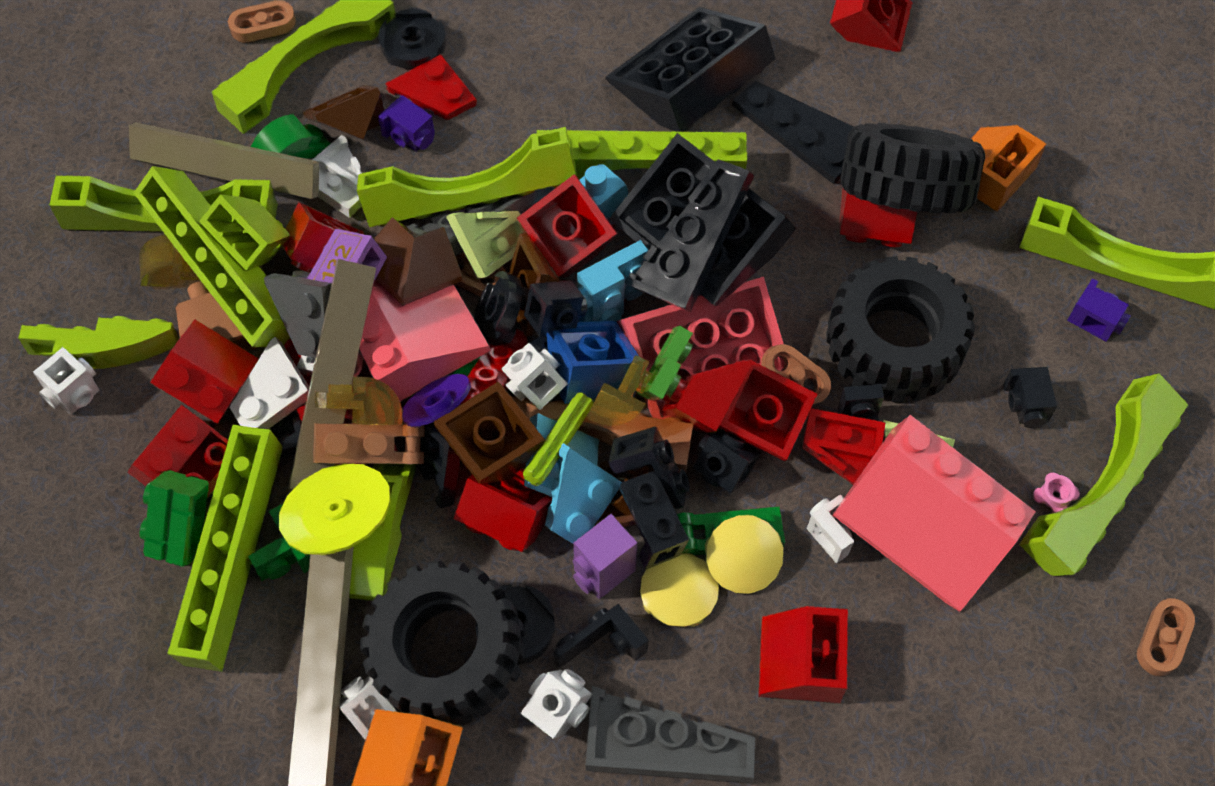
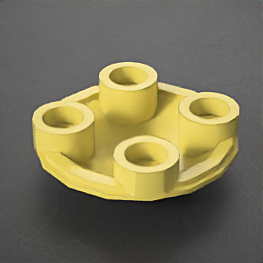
M738 515L723 521L712 532L711 537L705 543L706 562L711 576L723 588L734 593L751 594L766 588L777 578L783 564V545L779 534L768 522L753 515Z
M682 553L676 558L646 569L641 579L640 594L644 609L658 621L668 626L694 627L701 624L711 614L718 601L719 584L711 576L708 565L704 560L689 553Z

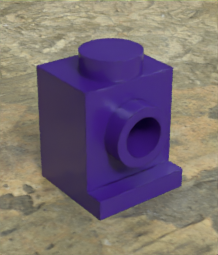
M403 95L378 116L382 135L385 138L391 135L392 139L401 147L407 145L417 152L419 149H427L434 139L435 132L432 116Z
M1092 278L1067 321L1107 342L1112 332L1120 335L1131 315L1125 313L1129 304L1119 300L1114 294L1097 288L1096 286L1099 281Z

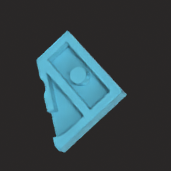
M563 443L559 450V456L563 458L559 478H554L551 491L553 499L548 507L545 526L573 544L594 527L619 490L622 482Z

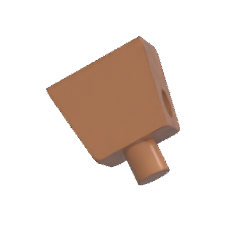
M201 281L195 282L188 287L187 291L190 300L181 302L176 306L180 337L193 320L196 319L246 351L257 348L249 344Z

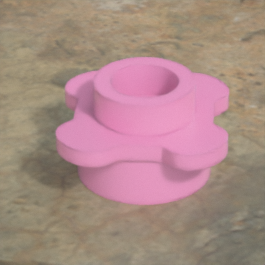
M1057 473L1047 474L1044 485L1033 492L1034 500L1039 504L1043 503L1048 506L1052 513L1068 508V505L1072 501H1076L1080 496L1078 488L1074 486L1072 481ZM1053 492H1058L1060 497H1055Z

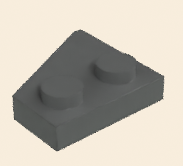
M276 273L264 277L265 285L298 355L316 358L332 283Z

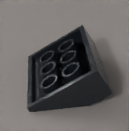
M698 7L607 75L605 79L658 125L676 132H683L690 129L707 112L714 110L729 95L737 92L748 80L760 74L776 58L765 24Z
M677 133L611 215L609 220L636 242L641 240L648 250L652 245L656 247L669 230L666 226L675 215L680 216L690 202L689 196L715 164V161ZM749 188L699 294L715 307L718 306L770 261L797 228L786 216Z

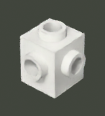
M530 343L523 349L513 353L508 363L502 368L503 372L510 378V381L506 384L509 390L521 402L527 397L539 410L568 384L555 371L560 366L555 358L545 348L538 353Z
M63 347L33 371L43 386V389L39 392L40 395L54 409L60 405L70 415L79 408L89 404L94 395L100 391L92 378L96 375L94 369L83 358L75 359Z
M571 670L551 671L547 675L542 673L530 687L529 693L532 697L521 714L554 739L564 735L571 726L576 728L583 721L590 709L586 703L592 696V693L583 687L585 681Z

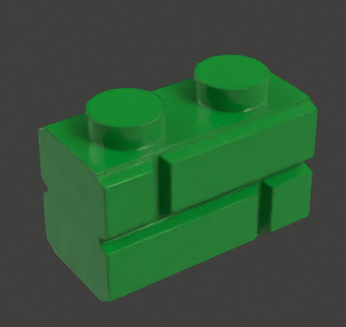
M168 470L147 484L143 493V503L148 505L147 517L143 520L139 531L140 538L144 540V556L160 561L166 560L167 563L181 567L188 566L195 559L205 523L208 481L192 476L186 477L185 474Z

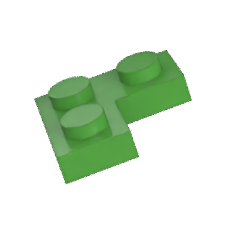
M682 326L672 329L637 392L639 395L648 400L663 399L665 395L671 396L681 379L677 372L693 344L688 342L693 334Z

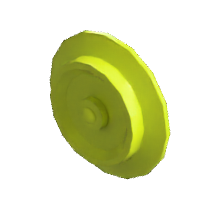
M343 463L321 469L302 480L287 495L279 512V530L289 546L304 554L329 555L348 550L367 539L384 521L391 505L390 486L379 471L364 464Z

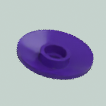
M452 374L426 385L414 394L403 407L401 412L403 422L407 426L418 427L433 423L443 415L450 413L468 395L471 388L470 380L463 374Z

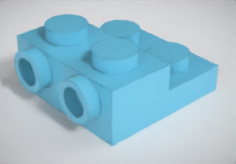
M641 240L577 273L578 290L587 301V313L584 317H579L580 322L619 321L624 314V299L631 301L643 293L625 284V280L631 272L635 274L646 260L643 257L648 249Z

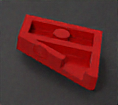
M442 55L386 83L389 93L403 95L423 109H430L434 114L446 120H450L477 105L476 98Z
M811 408L807 418L802 449L854 485L882 445L886 422Z

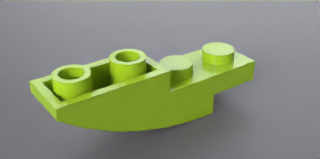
M115 316L113 318L99 317L95 330L82 326L69 329L56 328L49 324H38L37 326L22 325L18 337L30 355L53 356L63 347L75 359L83 358L93 369L123 366L145 360L173 348L180 339L172 322L156 318L149 321L131 320L124 316Z
M374 464L373 469L379 471L390 486L391 505L381 525L367 539L353 546L349 598L374 600L377 594L382 596L386 594L388 588L386 584L390 581L402 538L400 523L417 464Z

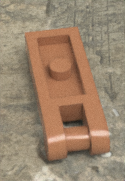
M314 423L313 463L424 464V452H420L421 437H424L425 425L410 427L404 424ZM394 436H405V451H394Z

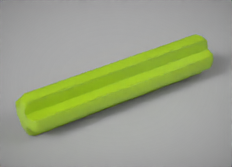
M577 393L572 398L546 437L544 444L538 449L524 470V479L532 485L540 486L545 481L560 458L559 450L561 445L564 443L568 446L592 409L593 400L587 397L585 393Z

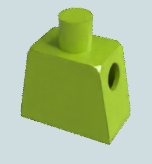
M220 194L199 221L246 271L268 263L290 237L289 232L283 227L282 223L276 220L261 203L254 199Z

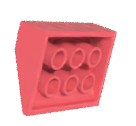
M764 276L744 282L716 307L701 295L697 297L691 312L671 304L616 321L643 361L638 382L639 387H641L672 329L677 326H682L693 333L688 341L693 344L692 349L677 372L681 378L746 359L761 365L762 357L766 350L772 346L784 344ZM777 357L774 361V366L777 370L781 371L785 363L781 357ZM644 397L652 418L665 419L671 417L662 412L666 402L661 399L648 400Z
M375 279L359 350L376 383L392 406L415 394L431 382L445 377L491 351L490 346L454 285L402 306Z
M909 415L891 430L835 510L833 516L934 595L960 612L1015 545L1036 511L917 419Z

